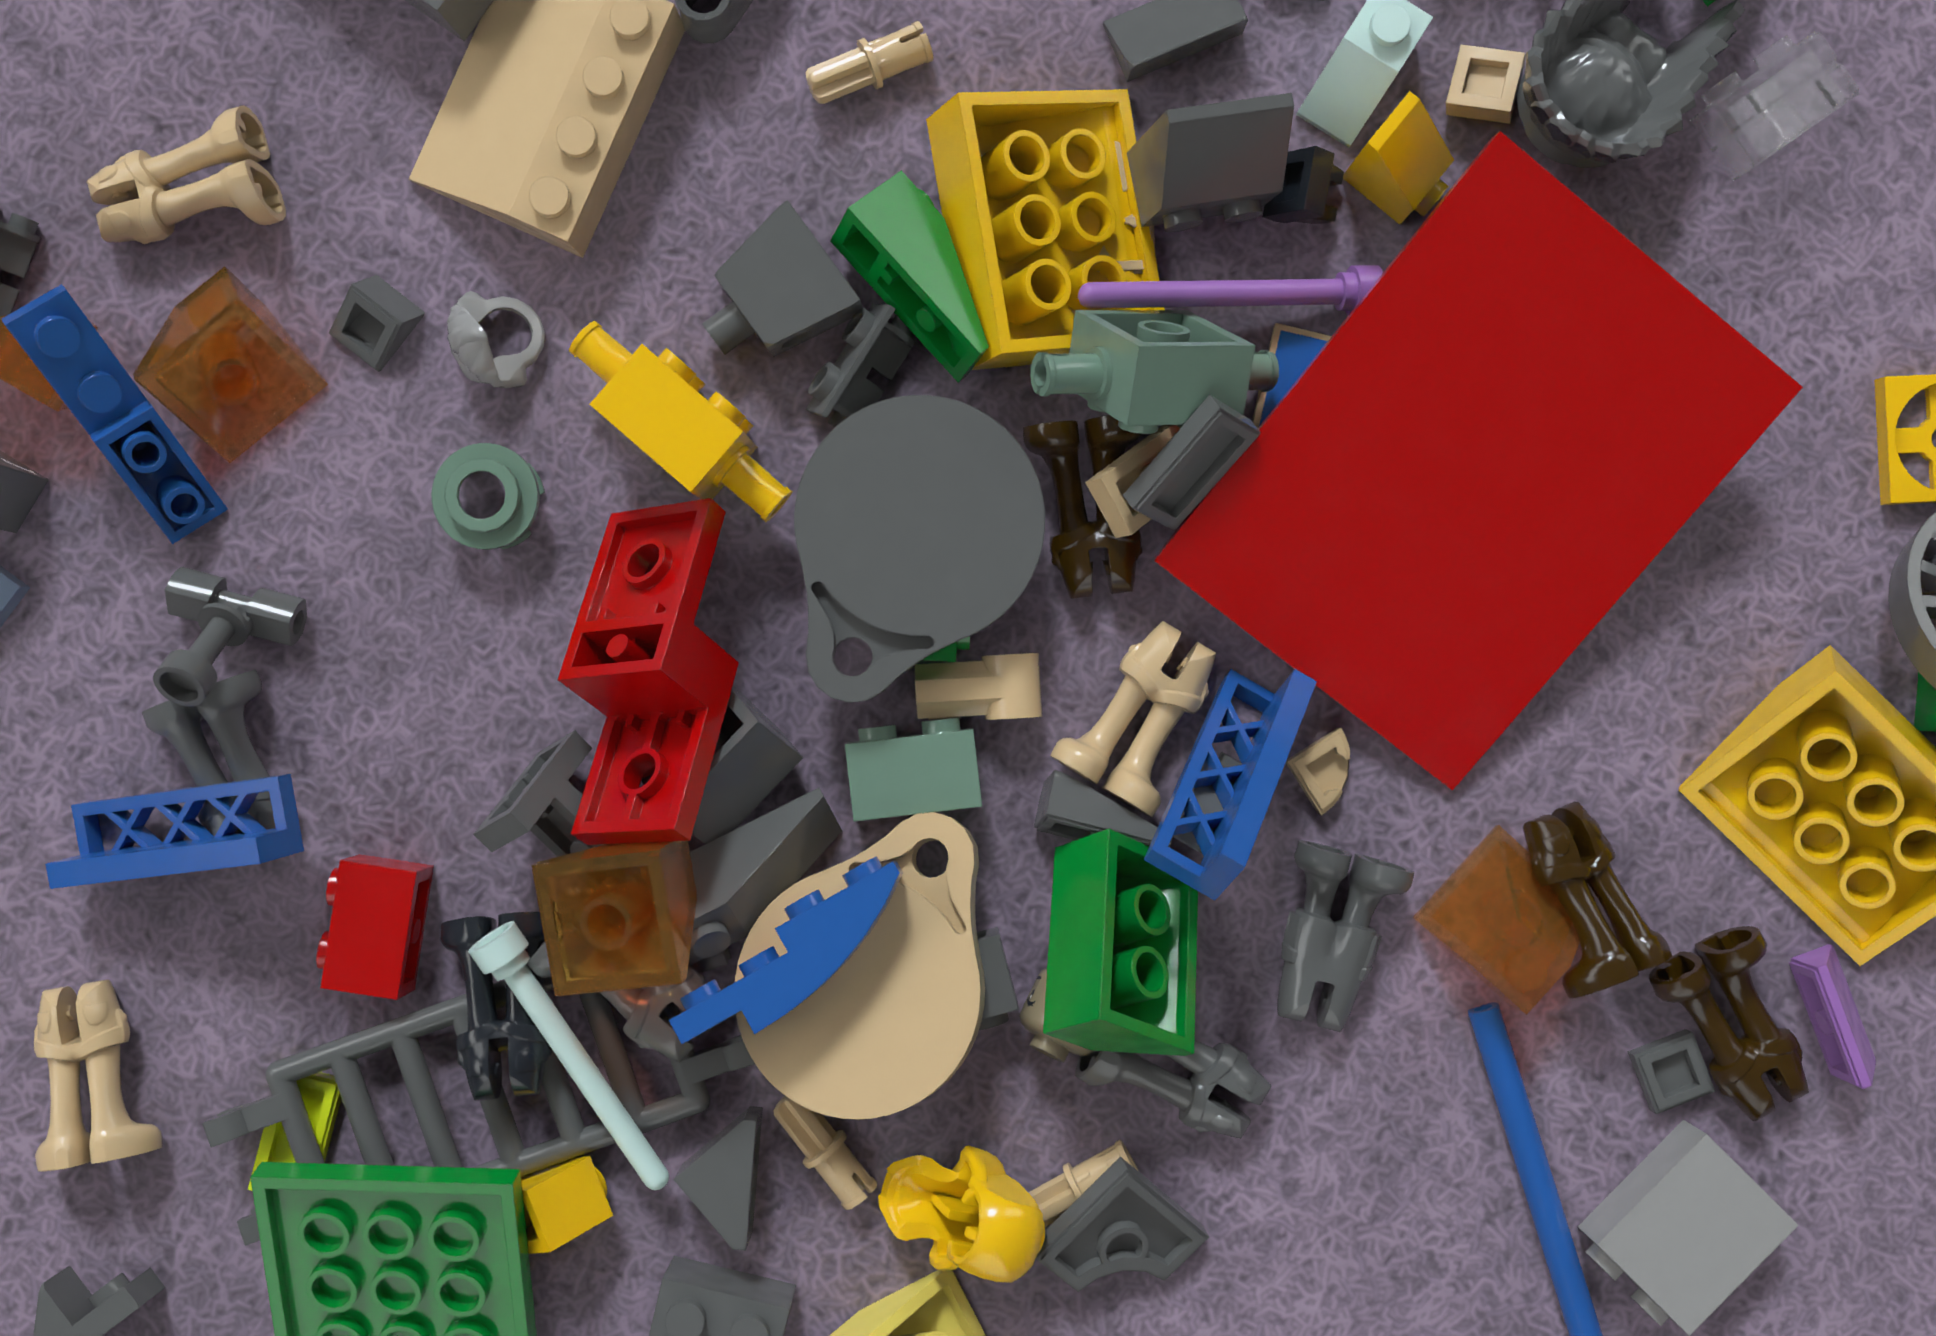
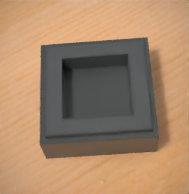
M1687 1029L1627 1051L1648 1107L1655 1114L1716 1092L1694 1034Z

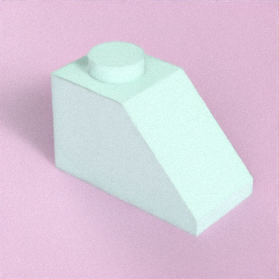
M1367 0L1296 115L1349 148L1399 73L1433 17L1407 0Z

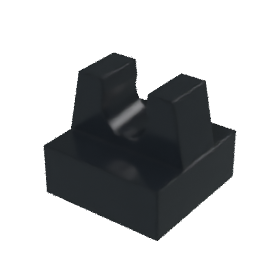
M1318 146L1288 152L1283 191L1264 205L1262 217L1279 223L1324 224L1335 222L1337 208L1326 204L1328 188L1340 185L1343 182L1344 171L1333 164L1335 153Z

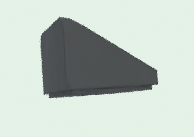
M374 275L351 284L329 334L379 372L420 322L425 312L378 275Z

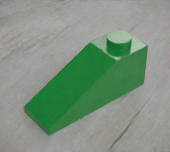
M901 170L847 208L830 242L884 302L895 308L894 313L959 383L967 377L989 348L945 218L934 207L930 197L924 191L917 188Z

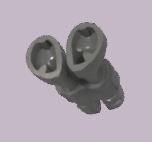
M1299 840L1294 858L1297 866L1305 873L1306 897L1304 908L1298 907L1295 911L1290 910L1282 942L1281 958L1284 960L1279 984L1277 1012L1280 1017L1302 1022L1309 1009L1315 984L1317 981H1322L1324 985L1317 1007V1025L1321 1028L1341 1032L1349 1019L1362 981L1367 980L1373 969L1372 965L1380 945L1381 935L1377 934L1376 930L1369 926L1372 915L1384 896L1406 893L1412 886L1415 872L1387 861L1355 853L1350 870L1349 889L1343 915L1340 920L1333 921L1330 918L1335 894L1340 881L1347 876L1352 855L1335 847Z

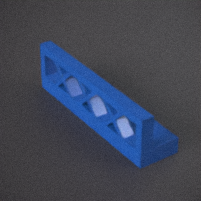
M1232 669L1229 670L1219 686L1144 857L1145 861L1214 901L1222 894L1247 864L1317 681L1294 669L1274 694ZM1232 696L1262 712L1260 720L1241 723L1231 703ZM1231 741L1242 764L1223 768L1212 743ZM1212 785L1223 807V811L1203 814L1192 790L1193 788ZM1182 813H1184L1186 818H1180ZM1193 832L1204 856L1200 865L1168 847L1173 835Z
M291 774L73 804L71 808L80 855L46 863L45 865L49 887L54 889L256 865L303 852L304 846ZM269 791L276 828L266 830L247 812L259 792ZM238 795L235 801L230 797ZM206 800L226 816L215 836L196 820ZM178 803H185L182 808ZM155 807L174 823L163 842L145 827ZM104 813L123 830L112 849L104 850L98 814ZM239 828L243 833H236ZM186 835L190 838L188 840H184Z

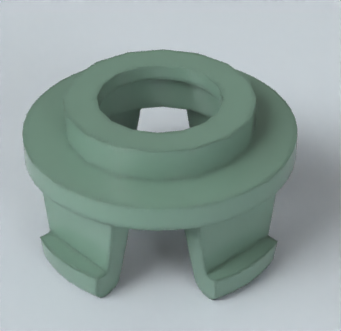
M477 443L457 450L440 466L432 486V506L440 526L457 542L468 547L483 550L508 549L519 545L532 535L529 528L536 518L540 495L545 493V489L536 470L516 452L497 444ZM480 471L496 475L503 483L505 489V501L500 511L492 517L485 519L474 518L468 515L461 507L459 500V490L463 481L471 474Z

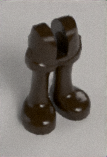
M1111 415L1095 417L1084 421L1085 437L1090 452L1093 476L1123 455L1126 446L1137 440L1141 434L1121 429L1118 426L1119 421ZM1073 420L1056 421L1023 427V440L1026 448L1031 453L1039 455L1044 459L1052 476L1058 509L1059 534L1050 537L1051 561L1061 571L1070 598L1093 596V561L1090 562L1089 550L1094 548H1104L1105 560L1102 561L1110 593L1132 592L1135 582L1136 561L1143 551L1141 547V533L1138 529L1132 535L1115 538L1097 503L1096 520L1093 522L1088 521L1079 471L1078 450L1080 440L1078 422Z
M1574 801L1554 810L1552 815H1542L1524 823L1523 833L1531 855L1534 876L1541 887H1551L1571 919L1581 944V959L1562 976V985L1569 998L1582 997L1618 985L1638 976L1639 971L1656 967L1672 957V952L1665 938L1660 933L1650 929L1628 897L1610 864L1616 856L1612 845L1603 835L1598 822L1589 815L1579 802ZM1590 888L1596 895L1603 909L1605 910L1610 920L1613 931L1611 930L1605 918L1603 917L1590 891Z
M1742 926L1717 932L1695 944L1699 956L1691 952H1679L1651 971L1649 981L1655 995L1663 1001L1679 1002L1682 1004L1702 1032L1714 1055L1709 1065V1070L1721 1094L1732 1098L1752 1121H1757L1775 1111L1772 1096L1761 1078L1764 1072L1775 1090L1788 1102H1793L1809 1093L1801 1063L1803 1051L1797 1038L1789 1029L1777 1027L1760 1000L1751 979L1749 969L1756 965L1767 951V943L1758 928ZM1706 967L1719 983L1744 1032L1740 1039H1738L1727 1023L1709 989L1711 977Z

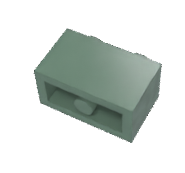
M959 717L922 721V734L897 737L896 725L858 729L859 741L845 744L853 822L982 807L973 728L960 729Z

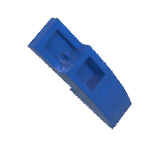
M62 284L1 319L172 544L228 510Z
M876 856L842 875L848 887L826 900L818 889L784 908L789 921L776 927L775 930L788 953L779 957L775 947L772 946L738 965L744 978L723 990L720 989L717 981L714 979L680 998L686 1011L673 1017L669 1022L681 1044L740 1011L743 1012L753 1033L756 1034L796 1008L822 987L850 959L870 934L889 904L903 874L897 861H892L882 866Z

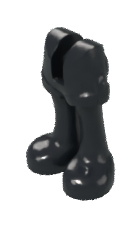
M513 912L498 915V927L510 921H514L529 943L525 950L530 958L562 926L561 914L555 912ZM485 916L465 917L441 924L440 941L447 950L456 953L462 966L466 988L468 1032L459 1034L457 1037L458 1064L465 1070L474 1101L498 1099L502 1087L501 1052L508 1050L509 1078L514 1095L516 1097L540 1094L543 1083L545 1062L552 1054V1049L506 982L505 1019L498 1020L493 975L491 973L483 974L468 952L477 941L497 928L496 919Z

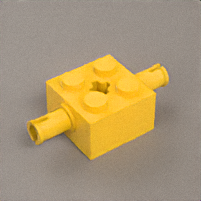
M596 321L589 323L578 333L570 345L569 352L574 357H578L607 383L589 405L687 490L700 499H713L726 486L744 503L756 511L765 522L774 517L790 498L792 491L788 487H784L751 457L752 453L758 448L746 435L753 425L717 391L708 400L704 398L699 392L706 384L675 354L665 348L657 357L643 344L632 354L605 332Z

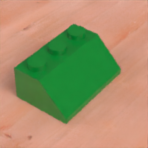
M1110 828L1055 847L1043 1034L1093 1051L1176 1056L1194 1054L1198 891L1145 861L1144 857L1149 846Z

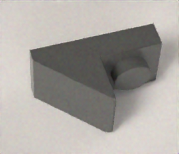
M68 1266L41 1285L38 1294L33 1336H102L166 1287L154 1271L149 1268L131 1282L122 1272L94 1294H91L71 1266Z

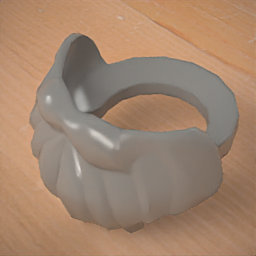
M469 291L465 293L451 307V313L447 320L448 341L451 353L458 362L461 371L471 381L491 384L494 388L507 389L524 386L527 381L526 368L537 360L544 347L545 330L540 317L531 306L515 298L501 296L486 300L476 292ZM500 310L513 311L522 316L528 323L531 331V342L521 353L493 358L486 332L480 323L492 312Z

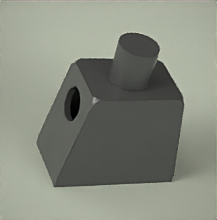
M787 200L717 270L714 276L732 302L703 322L702 325L724 355L756 333L770 354L775 357L852 319L863 307L858 295Z

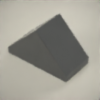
M750 1106L685 1161L673 1179L733 1250L746 1251L753 1233L763 1107Z

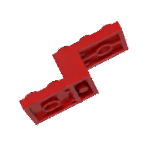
M712 498L617 512L610 515L557 679L606 716L571 831V835L586 845L691 840L739 665L737 660L694 625L726 511ZM653 773L649 781L639 788L642 778Z

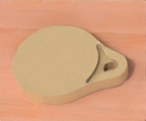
M930 812L915 814L902 821L884 838L853 858L808 876L786 889L767 906L750 930L743 945L738 965L772 946L775 947L779 957L788 953L775 930L776 927L789 921L784 908L818 889L826 900L847 888L848 886L842 875L877 856L882 866L892 861H897L903 872L889 904L870 934L850 959L822 987L796 1008L756 1034L753 1033L743 1012L736 1013L743 1042L754 1063L776 1089L795 1103L811 1111L841 1119H872L891 1115L915 1105L940 1089L956 1073L971 1051L982 1022L985 1005L984 970L980 956L975 918L979 856L978 846L970 831L952 817ZM938 840L945 845L949 860L946 871L938 877L929 878L919 871L916 865V856L923 844ZM738 965L735 982L744 978Z

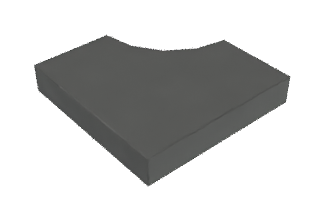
M1120 1157L1045 1230L1044 1243L1036 1256V1260L1077 1292L1100 1277L1120 1271L1147 1272L1165 1281L1209 1238V1235L1199 1221Z

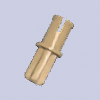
M919 21L913 22L907 27L871 42H867L865 38L857 40L858 48L808 68L806 80L813 98L818 103L825 104L871 84L875 89L883 87V80L923 63L933 61V52L926 33L920 34L923 32L922 24Z
M786 1096L776 1104L773 1110L774 1116L805 1155L803 1159L804 1166L807 1169L813 1167L841 1201V1205L845 1210L856 1207L867 1198L863 1192L864 1189L868 1193H872L877 1186L876 1180L867 1173L844 1143L847 1135L843 1130L835 1131L822 1114L811 1111Z
M1122 1140L1116 1141L1114 1145L1074 1167L1070 1163H1066L1063 1165L1064 1173L1028 1192L1042 1211L1045 1227L1057 1220L1118 1158L1122 1157L1138 1171Z

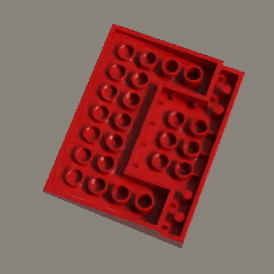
M1499 131L1489 140L1259 426L1258 429L1261 434L1186 517L1156 554L1154 561L1291 667L1317 681V687L1453 791L1803 387Z

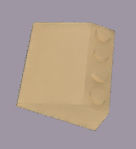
M494 0L478 23L409 180L583 258L685 32L675 4L667 0Z

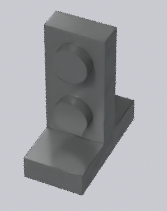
M574 730L537 753L473 835L491 852H494L531 831L591 891L611 874L623 884L625 897L645 888L648 884L645 875L656 869L638 852L633 843L586 845L571 835L583 794L568 780L592 750V747Z

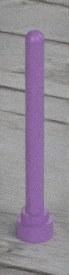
M1351 265L1346 272H1338L1335 279L1088 282L1079 289L1078 299L1081 305L1090 309L1334 305L1336 310L1345 311L1349 316L1382 275L1383 271L1378 265Z

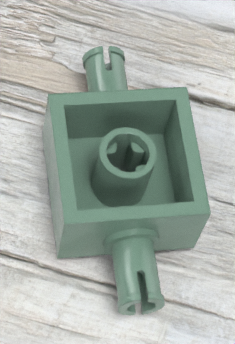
M1075 310L1070 352L1064 354L1038 352L1032 360L1030 377L1033 390L1039 396L1078 394L1088 401L1087 406L1090 409L1107 413L1119 421L1118 426L1121 429L1139 434H1152L1158 431L1159 425H1176L1181 428L1209 394L1243 415L1248 391L1260 390L1261 392H1269L1273 390L1279 378V364L1273 352H1269V350L1255 352L1256 345L1188 310Z

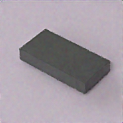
M1209 394L1123 496L1132 509L1175 531L1261 432L1250 419Z

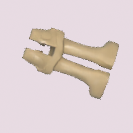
M246 106L227 109L215 119L211 129L199 138L154 157H151L143 150L132 151L115 161V164L102 168L98 173L89 178L87 184L92 201L97 204L111 205L101 209L96 214L102 239L106 242L137 241L142 244L161 241L174 232L176 223L203 211L221 207L238 208L250 220L259 225H271L284 220L286 208L280 188L271 174L257 163L268 159L270 151L263 126L256 115ZM222 163H233L210 177L169 190V183L188 174Z
M1164 621L1156 626L1142 642L1129 647L1119 667V670L1125 677L1106 711L1093 728L1078 739H1061L1056 743L1050 755L1053 759L1083 778L1098 784L1120 737L1146 700H1151L1153 705L1125 756L1113 769L1102 786L1103 790L1150 817H1153L1161 803L1160 794L1151 783L1153 764L1162 745L1184 712L1195 714L1203 705L1205 698L1209 694L1207 681L1216 656V652L1197 642L1176 668L1178 671L1173 679L1163 674L1161 669L1165 663L1168 664L1173 649L1181 635V631Z
M102 980L85 983L80 987L78 995L69 986L44 990L37 1015L38 1024L34 1030V1051L37 1057L47 1058L51 1102L47 1137L39 1145L35 1154L38 1171L66 1169L91 1162V1164L107 1162L162 1148V1134L159 1128L153 1124L134 1122L130 1119L125 1108L121 1090L120 1044L129 1041L130 1027L127 1014L120 1009L111 981ZM85 1060L90 1093L91 1133L87 1132L84 1128L81 1112L80 1061Z

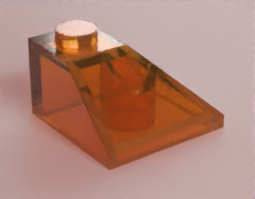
M225 266L173 308L133 373L134 380L229 463L234 461L328 385L327 381L269 309Z
M1496 825L1412 917L1500 998L1526 1015L1571 967L1580 943L1571 919L1551 887H1541L1537 882L1532 869L1530 853L1500 825Z
M688 841L606 844L539 861L531 865L555 996L682 984L686 980L697 904V891Z

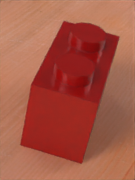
M361 854L340 860L339 868L333 869L327 883L326 902L329 906H333L329 931H325L319 941L316 954L317 967L323 969L321 989L398 1000L415 990L434 865Z

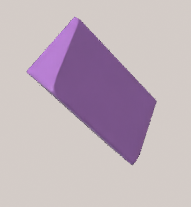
M1825 945L1791 958L1789 965L1830 1074L1861 1089L1872 1086L1876 1058L1834 946Z

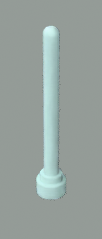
M510 921L485 935L468 951L482 973H491L496 981L505 980L646 1187L651 1190H660L665 1187L669 1180L668 1170L530 968L526 965L530 960V956L525 950L529 943L514 921Z

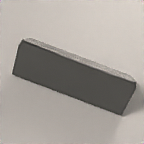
M1154 0L1103 21V26L1125 79L1129 82L1243 34L1248 18L1238 0Z

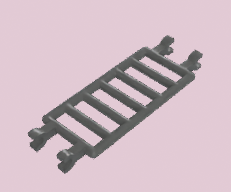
M639 932L659 952L653 936L647 932ZM609 943L594 948L615 968L628 963ZM727 947L722 953L704 958L692 964V966L699 973H703L727 965L729 963L728 960L732 956ZM680 951L664 956L675 966L686 961ZM560 972L552 977L541 978L534 974L545 992L575 982L612 1090L642 1134L704 1112L710 1105V1095L704 1080L755 1064L741 1035L694 1052L692 1049L680 1063L670 1059L681 1093L645 1106L609 1001L597 989L576 975ZM641 976V979H642L644 988H646V985H647L648 983H647V982L645 981V979ZM505 980L493 984L496 1009L506 1007ZM466 994L274 1061L266 1070V1080L272 1095L222 1111L217 1114L218 1117L202 1123L210 1147H215L250 1132L281 1122L295 1163L325 1164L296 1081L332 1069L365 1165L394 1166L357 1061L359 1058L392 1047L434 1167H463L418 1037L452 1025L457 1037L459 1034L468 1032ZM673 1002L669 1003L662 1010V1013L669 1019L681 1014L679 1007ZM552 1050V1054L545 1062L542 1085L560 1136L524 1148L502 1086L498 1099L480 1101L500 1158L472 1168L520 1169L521 1177L610 1146L616 1142L602 1121L587 1127L584 1126L564 1066ZM253 1208L251 1215L242 1217L237 1221L245 1246L260 1241L256 1211Z

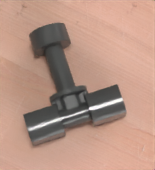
M180 567L171 576L165 588L168 614L197 621L202 632L189 650H174L166 656L155 671L153 682L157 690L165 698L176 704L188 707L200 705L217 682V673L212 664L225 646H239L246 641L249 635L289 646L296 644L303 634L307 619L306 599L266 588H260L253 597L230 592L227 590L226 578Z

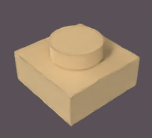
M1460 45L1446 100V115L1510 124L1517 90L1525 65V53Z

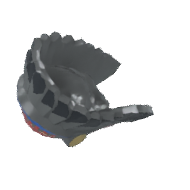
M1565 0L1561 10L1547 11L1542 29L1536 30L1533 36L1532 48L1526 52L1525 74L1517 90L1519 116L1530 142L1551 160L1578 168L1603 167L1609 163L1616 162L1618 159L1645 156L1649 149L1661 147L1665 143L1666 136L1683 130L1682 115L1696 107L1695 93L1709 80L1708 73L1719 65L1715 57L1729 46L1726 42L1737 31L1733 23L1745 11L1740 0H1735L1722 7L1681 40L1673 41L1666 50L1665 47L1658 44L1656 38L1635 26L1632 20L1622 13L1629 5L1630 0Z

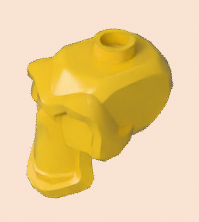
M967 1145L961 1151L959 1161L952 1170L941 1166L932 1158L923 1155L910 1156L895 1161L887 1168L881 1193L878 1195L879 1208L896 1238L904 1241L918 1238H930L933 1240L929 1261L935 1269L943 1271L959 1267L963 1271L983 1279L1012 1283L1024 1276L1033 1266L1045 1239V1224L1042 1211L1026 1189L1018 1181L1006 1175L1003 1164L996 1156L982 1149Z

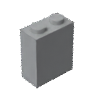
M1682 1120L1587 1216L1578 1228L1593 1242L1585 1252L1614 1281L1625 1273L1639 1287L1630 1297L1654 1321L1662 1326L1670 1318L1690 1336L1799 1225L1705 1132Z

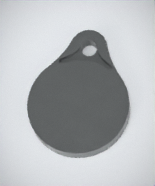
M932 395L894 397L864 407L850 415L824 438L813 453L804 470L796 495L794 531L807 591L808 639L806 660L808 672L816 686L833 699L848 703L868 701L884 692L898 677L926 657L990 626L1016 602L1025 590L1036 569L1043 547L1045 533L1043 494L1034 467L1023 448L1001 424L989 415L968 404L946 397ZM851 638L865 641L872 651L871 665L865 672L857 676L845 675L838 669L835 663L836 649L843 641Z

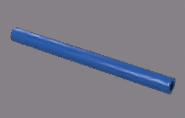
M1491 1002L1469 1009L1467 1012L1569 1336H1603L1499 1003Z

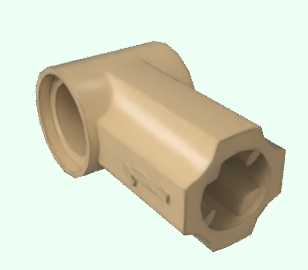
M1039 653L982 656V661L915 665L918 719H948L985 715V720L1042 717Z

